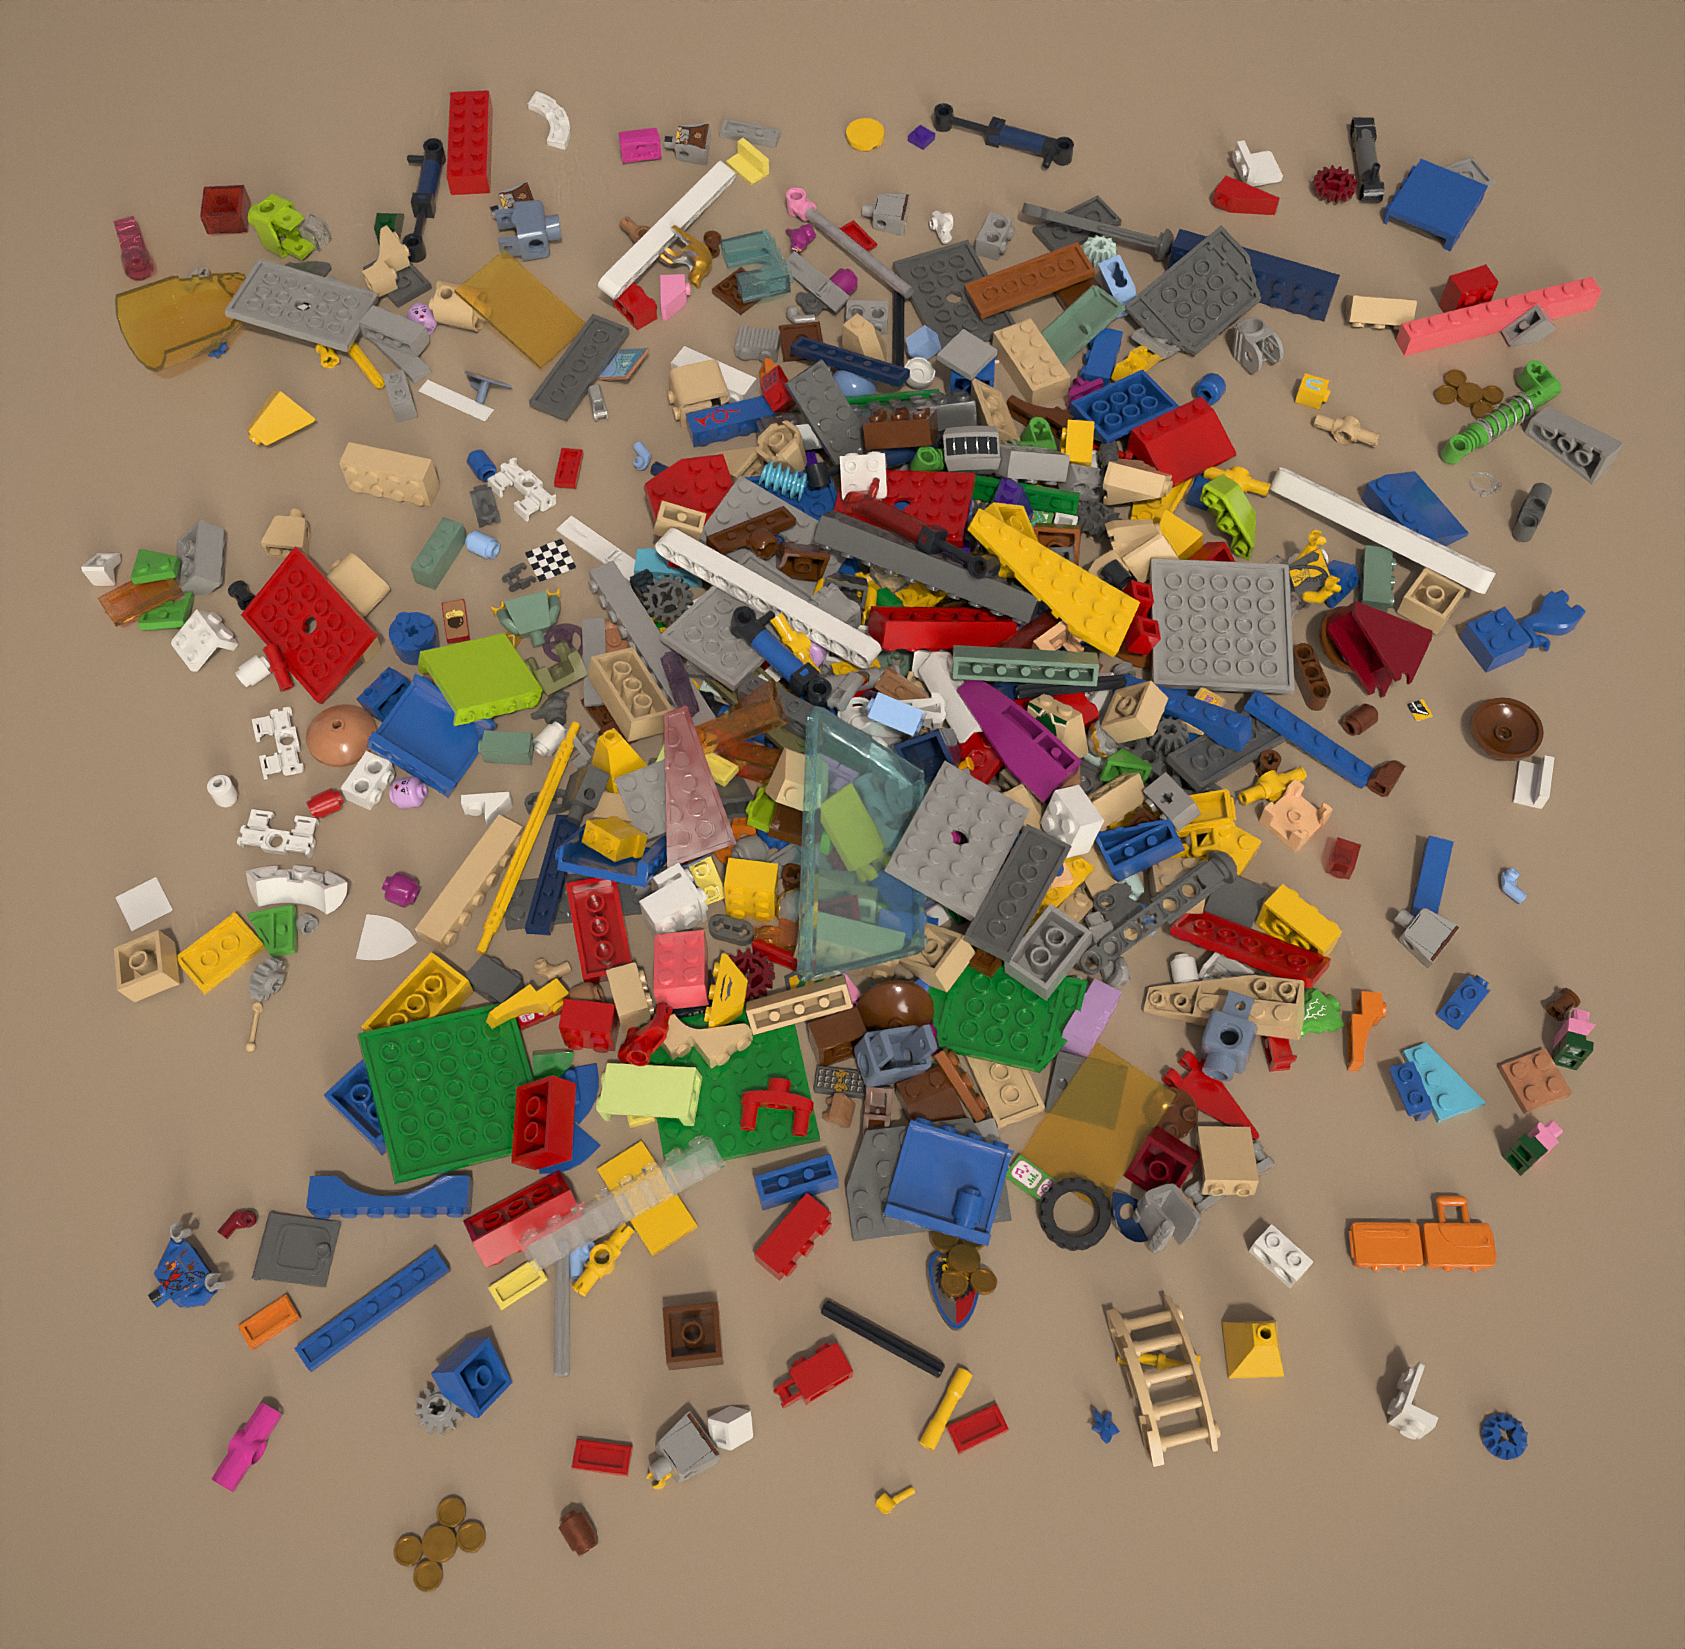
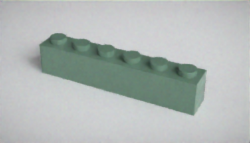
M954 645L953 679L1097 686L1099 672L1097 653Z

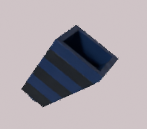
M938 728L894 744V748L912 788L933 781L944 761L959 768L962 748L953 728Z

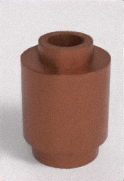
M1364 703L1346 715L1345 720L1342 722L1343 728L1351 736L1360 735L1378 722V711L1374 706Z
M574 1509L560 1519L563 1524L558 1528L572 1552L576 1551L579 1557L598 1544L595 1538L597 1534L583 1511L577 1513Z

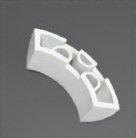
M294 865L293 869L278 870V866H268L246 871L248 886L258 907L276 903H299L315 907L328 914L342 904L347 893V882L329 871H326L325 874L314 872L313 867Z

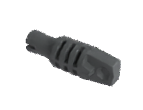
M1117 440L1107 444L1101 442L1099 446V463L1102 465L1101 471L1104 475L1106 474L1109 461H1118L1119 459Z

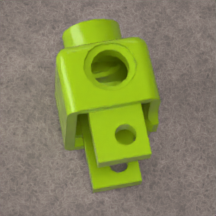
M270 194L262 202L256 203L250 208L248 222L251 226L255 227L260 242L265 249L281 258H285L290 254L301 261L315 249L314 244L305 239L306 235L301 221L304 219L303 215L296 211L292 201L276 194ZM278 237H286V239L280 242Z

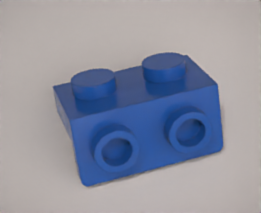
M1333 560L1328 567L1331 576L1340 578V581L1336 584L1341 586V591L1326 599L1329 608H1334L1360 583L1356 566Z
M1411 1061L1390 1067V1076L1406 1114L1414 1116L1416 1122L1426 1119L1434 1108L1414 1062Z

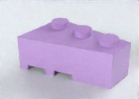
M1094 978L1091 985H1087L1081 1012L1075 1010L1063 1030L1062 1038L1066 1039L1067 1043L1060 1051L1089 1059L1120 1000L1122 992Z

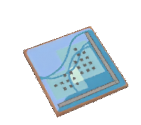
M649 348L619 350L598 379H628L650 351Z

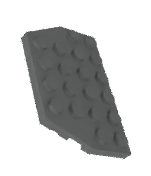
M1221 225L1125 305V310L1152 338L1167 339L1166 344L1176 345L1180 350L1197 355L1257 305L1261 300V296L1256 285L1255 274H1253L1249 254Z
M971 1118L938 1121L931 1124V1126L941 1129L942 1125L957 1129L956 1134L966 1137L968 1133L983 1137ZM908 1125L867 1130L865 1132L846 1187L853 1241L933 1231L883 1215ZM1006 1178L993 1223L1012 1221Z

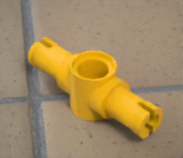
M1233 466L1231 469L1226 470L1211 467L1204 472L1203 478L1213 480L1223 474L1238 483L1243 492L1247 493L1249 491L1267 497L1271 485L1270 483L1253 479L1247 469L1239 466Z
M783 613L770 620L782 638L780 641L804 664L809 662L821 673L810 657L811 641L808 636L803 632L793 631Z
M1301 766L1286 773L1280 772L1277 774L1275 770L1268 771L1257 780L1255 786L1241 791L1238 795L1239 800L1244 806L1259 799H1269L1270 802L1277 801L1284 796L1288 785L1295 779L1299 782L1304 781L1307 777L1306 772Z
M620 1222V1225L608 1240H604L602 1244L592 1248L589 1256L590 1259L585 1265L586 1269L571 1288L585 1298L598 1279H602L604 1275L611 1273L615 1269L616 1259L621 1254L620 1250L635 1231L629 1226L626 1227L624 1222ZM606 1254L610 1256L607 1263H596L600 1255Z

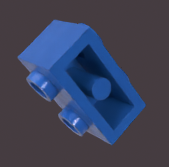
M388 667L356 699L365 711L383 723L409 687L410 682L404 675Z

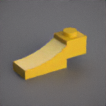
M1141 345L1131 350L1127 359L1116 364L1111 379L1118 381L1142 369L1147 372L1155 364L1163 360V358Z
M557 978L538 991L529 984L490 1011L486 1022L493 1029L510 1019L525 1014L543 1013L544 1016H547L552 1011L556 1014L562 1010L563 1001L567 999L569 992Z

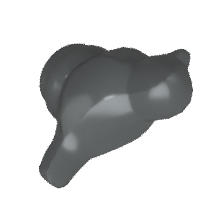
M561 689L554 692L552 697L548 698L539 710L530 714L533 720L544 719L547 724L557 722L563 726L566 723V700L569 692Z

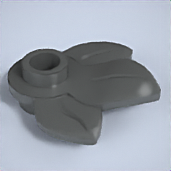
M811 291L809 293L799 292L796 295V302L802 305L806 315L814 314V316H817L821 313L822 309L830 308Z
M1127 884L1113 885L1109 891L1097 894L1093 902L1094 909L1097 912L1100 911L1101 915L1105 916L1106 922L1111 920L1113 927L1116 929L1126 923L1128 919L1130 920L1141 912L1143 907L1135 900L1129 898L1131 886ZM1107 902L1110 906L1105 907L1101 903Z

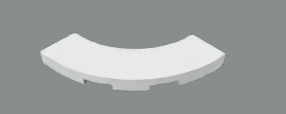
M536 91L529 101L528 107L530 110L542 115L549 123L550 133L547 138V145L565 150L571 134L568 116L565 110L553 98Z

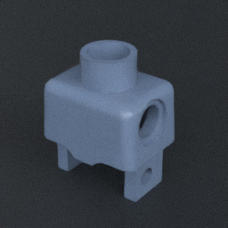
M540 200L514 202V208L495 210L498 230L507 228L517 229V236L498 238L501 258L522 256V261L546 258L550 255L549 241L562 239L558 214L545 216L544 206Z
M1229 991L1222 1012L1211 1011L1201 1042V1059L1205 1060L1202 1071L1205 1075L1215 1080L1230 1082L1234 1073L1241 1074L1245 1072L1257 1034V1025L1248 1021L1254 998ZM1244 1004L1246 1008L1244 1010H1238L1236 1008V1005Z
M930 1024L923 1025L921 1028L912 1025L868 1032L855 1045L854 1053L864 1084L867 1087L899 1083L925 1072L932 1064L930 1055L938 1048ZM910 1050L913 1056V1062L910 1059ZM885 1065L887 1070L881 1071L880 1069Z

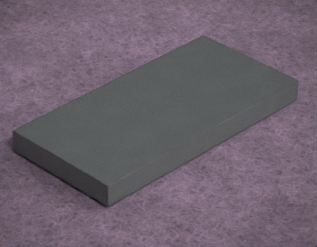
M1099 196L1063 212L1116 227L1120 226L1122 222ZM1049 220L1034 226L1032 233L1050 252L1075 242L1082 245L1088 240V237L1094 238L1095 235H1102Z

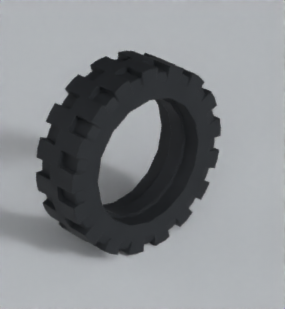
M1081 1177L1065 1178L1053 1184L1044 1195L1039 1211L1041 1228L1047 1234V1238L1051 1242L1056 1243V1246L1062 1249H1069V1251L1086 1250L1096 1245L1106 1235L1111 1225L1112 1209H1110V1201L1103 1193V1189L1100 1186L1094 1185L1093 1181L1084 1180ZM1079 1192L1087 1195L1097 1209L1095 1227L1083 1236H1071L1064 1233L1057 1227L1054 1220L1053 1209L1055 1203L1066 1193Z

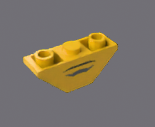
M723 953L721 954L720 963L715 962L713 977H716L717 981L716 985L711 984L708 999L713 1000L712 1007H706L704 1022H709L708 1028L725 1026L743 1013L748 980L729 956Z

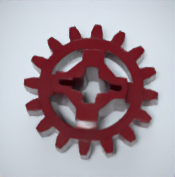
M1331 165L1330 169L1323 167V171H1317V175L1313 179L1312 190H1316L1315 195H1321V200L1328 199V203L1332 200L1336 204L1339 203V200L1345 203L1347 198L1351 199L1353 194H1355L1357 179H1354V173L1348 174L1349 169L1343 171L1342 166L1335 169L1334 165Z
M750 948L747 949L746 954H743L741 950H737V957L730 954L729 958L745 977L748 974V969H750L745 1002L747 1003L750 997H753L754 1000L759 999V994L766 997V988L772 989L773 982L771 980H775V972H772L774 965L773 963H768L769 957L766 955L761 958L760 950H757L755 954H751Z

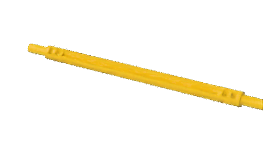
M571 722L565 739L561 740L483 925L484 932L476 948V952L485 955L493 934L497 933L573 751L574 738L580 728V724L577 722Z

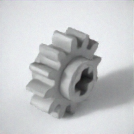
M267 957L264 964L259 963L253 970L250 982L248 983L251 986L248 990V993L251 994L250 997L260 1002L262 1000L267 1001L270 994L274 995L280 989L285 976L282 973L285 969L282 961L274 957L271 959Z
M435 1384L434 1392L425 1388L424 1393L427 1397L425 1399H416L422 1408L416 1409L414 1414L418 1417L423 1416L418 1421V1425L420 1427L427 1426L429 1434H433L437 1428L438 1432L443 1436L446 1431L445 1427L449 1426L450 1429L456 1430L453 1421L455 1419L461 1421L464 1418L458 1412V1410L462 1409L445 1398L438 1385ZM442 1405L445 1407L443 1412H435L436 1407H442Z

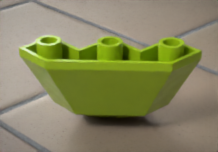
M1222 474L1203 486L1200 501L1204 502L1208 506V511L1217 517L1215 526L1219 527L1223 532L1234 536L1230 550L1237 556L1249 561L1255 546L1256 513L1239 484Z

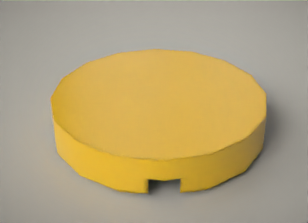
M871 118L856 119L846 128V140L854 149L870 151L873 150V147L877 146L878 148L884 142L885 130L883 125L877 120Z

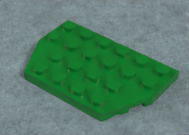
M969 962L948 992L932 986L927 991L934 1004L932 1021L934 1028L937 1030L936 1038L939 1050L947 1046L949 1051L953 1050L958 1055L1041 1073L1067 1043V1040L1062 1038L1063 1030L1075 1010L1081 1012L1088 981L1065 976L1046 1001L1005 973V963L990 978L971 968Z

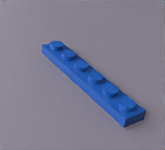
M1255 691L1243 707L1248 713L1361 789L1366 785L1375 770L1260 691Z
M435 1248L431 1249L294 1349L310 1372L314 1371L448 1274L450 1270Z

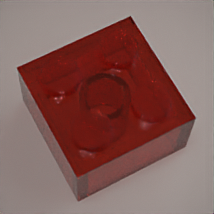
M244 185L208 186L203 188L200 218L207 234L248 232V212L251 202Z

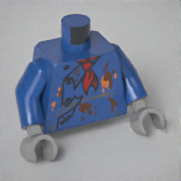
M183 1222L171 1225L169 1229L171 1238L157 1265L158 1268L154 1271V1276L161 1285L149 1293L148 1297L157 1308L169 1299L180 1308L204 1306L216 1294L217 1290L226 1287L225 1282L218 1281L222 1274L212 1273L195 1247L187 1240L184 1242L183 1238L189 1237L192 1232L190 1228L181 1231Z

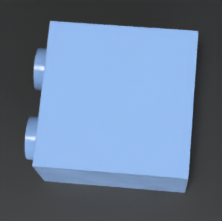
M1119 254L1098 263L1104 291L1125 307L1128 302L1136 297V290ZM1125 310L1117 316V319L1124 317L1129 313Z
M879 692L875 699L871 698L866 709L869 712L868 718L913 737L918 736L927 716L926 712Z

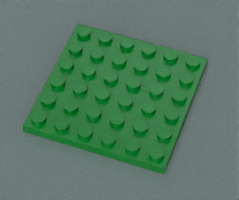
M502 1003L358 1033L357 1038L394 1184L512 1156L516 1089L519 1086L534 1081L516 1018L510 1019L493 1029L486 1022L489 1012Z
M746 1005L743 1007L742 1015L725 1026L746 1024L751 1029L746 1013ZM705 1013L679 1018L683 1024L690 1028L707 1029L709 1026V1022H704ZM795 1024L755 1035L752 1033L753 1040L743 1051L737 1050L730 1055V1059L721 1066L716 1065L712 1069L694 1046L691 1047L688 1054L683 1057H677L674 1060L670 1058L661 1045L652 1053L647 1065L694 1067L702 1076L694 1126H684L679 1118L656 1117L667 1173L820 1141L814 1107L813 1113L810 1114L807 1137L792 1135L794 1112L790 1110L758 1108L755 1131L740 1129L743 1107L740 1105L742 1093L767 1090L770 1078H782L791 1081L790 1093L812 1101Z

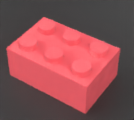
M704 930L657 934L654 936L653 991L657 1005L665 1003L667 1008L670 1006L672 1009L709 1005L708 946Z

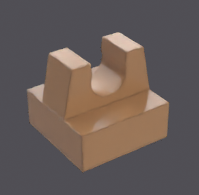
M834 1093V1097L827 1098L826 1104L831 1107L830 1112L823 1113L822 1118L827 1122L839 1125L841 1128H850L856 1103L843 1093Z

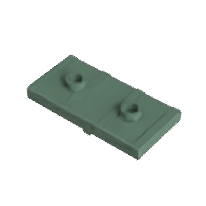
M1092 285L1050 323L1041 334L1064 366L1119 314L1124 312L1125 307L1099 286Z

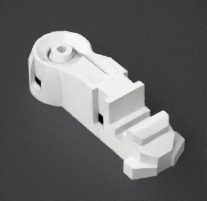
M939 692L932 693V698L899 700L926 712L927 716L922 726L929 728L930 731L941 727L946 718V704ZM862 697L852 698L846 710L843 712L838 711L837 714L839 719L852 724V726L872 736L892 738L902 737V734H906L868 718L869 712L866 709L869 700ZM860 703L862 706L853 707V704Z

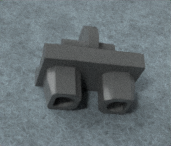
M484 484L475 486L473 488L474 491H469L479 528L489 523H501L492 487H487Z

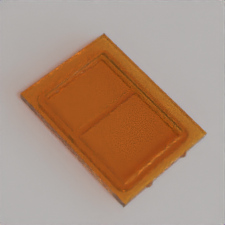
M173 578L136 585L131 580L97 599L105 609V613L109 615L117 627L175 598L182 590Z

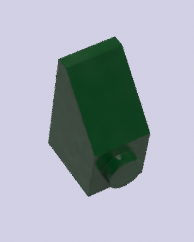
M376 214L374 231L379 246L380 230L384 226H388L392 233L396 232L399 239L401 238L404 214Z

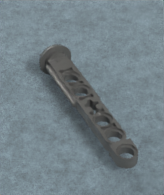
M1024 203L1021 212L1026 215L1142 244L1152 249L1156 248L1157 260L1167 258L1171 254L1174 243V235L1168 228H1166L1164 233L1161 232L1159 237L1028 203Z
M1221 850L1208 852V862L1206 860L1202 861L1150 899L1152 904L1102 939L1098 946L1095 944L1087 950L1079 960L1081 971L1087 975L1098 973L1110 961L1116 960L1167 922L1169 925L1223 886L1225 884L1223 881L1232 884L1237 878V865L1234 859L1228 853ZM1184 885H1191L1195 889V896H1185L1182 892V887ZM1165 899H1171L1175 902L1176 909L1174 911L1164 909L1163 901ZM1145 914L1149 917L1152 915L1155 917L1153 921L1155 925L1150 922L1143 928L1140 926L1147 918ZM1131 927L1135 929L1137 938L1135 940H1128L1124 936L1125 928ZM1107 942L1115 943L1118 949L1117 953L1114 955L1106 953L1104 944ZM1088 956L1096 958L1098 962L1097 968H1087L1084 964V959Z

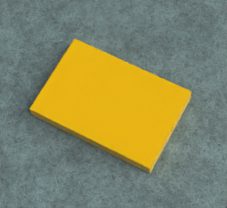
M234 912L177 955V963L205 995L264 950L265 946L239 915Z

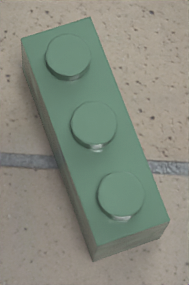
M445 517L441 519L411 566L417 584L433 590L437 589L465 545L467 536L462 523Z
M1365 545L1360 558L1358 602L1387 613L1388 608H1392L1394 603V595L1391 594V590H1393L1395 576H1392V571L1395 568L1396 558H1392L1393 550L1389 548Z

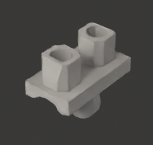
M584 730L581 733L583 739L578 733L575 735L572 753L576 750L580 753L571 762L578 770L591 764L593 752L590 749L595 750L597 739L600 737L597 732L589 733L587 730Z

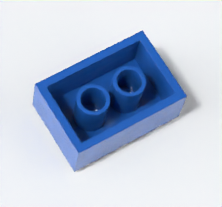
M362 1059L324 1094V1097L377 1152L383 1155L386 1153V1148Z

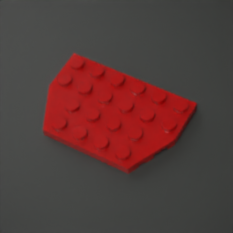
M724 454L680 459L647 481L644 485V491L654 523L661 502L666 501L705 513V525L732 488L733 482ZM666 559L668 566L678 569L682 568Z

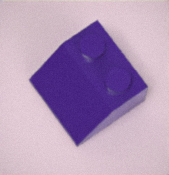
M1002 477L991 498L990 505L995 502L1024 506L1031 523L1034 511L1023 486L1014 480Z

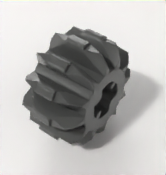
M1161 715L1156 732L1153 736L1148 737L1150 739V746H1156V753L1161 750L1164 751L1165 756L1169 752H1174L1183 747L1189 738L1187 724H1181L1180 718L1173 720L1170 715L1168 719H1165Z

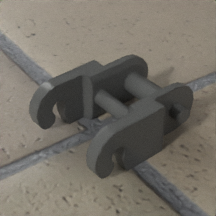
M520 563L510 568V572L502 577V581L508 582L510 585V592L520 588L524 590L531 585L530 581L536 582L534 576H529L525 579H520L518 576L521 573V568L523 570L527 569L525 563ZM516 578L518 581L513 583L512 579Z

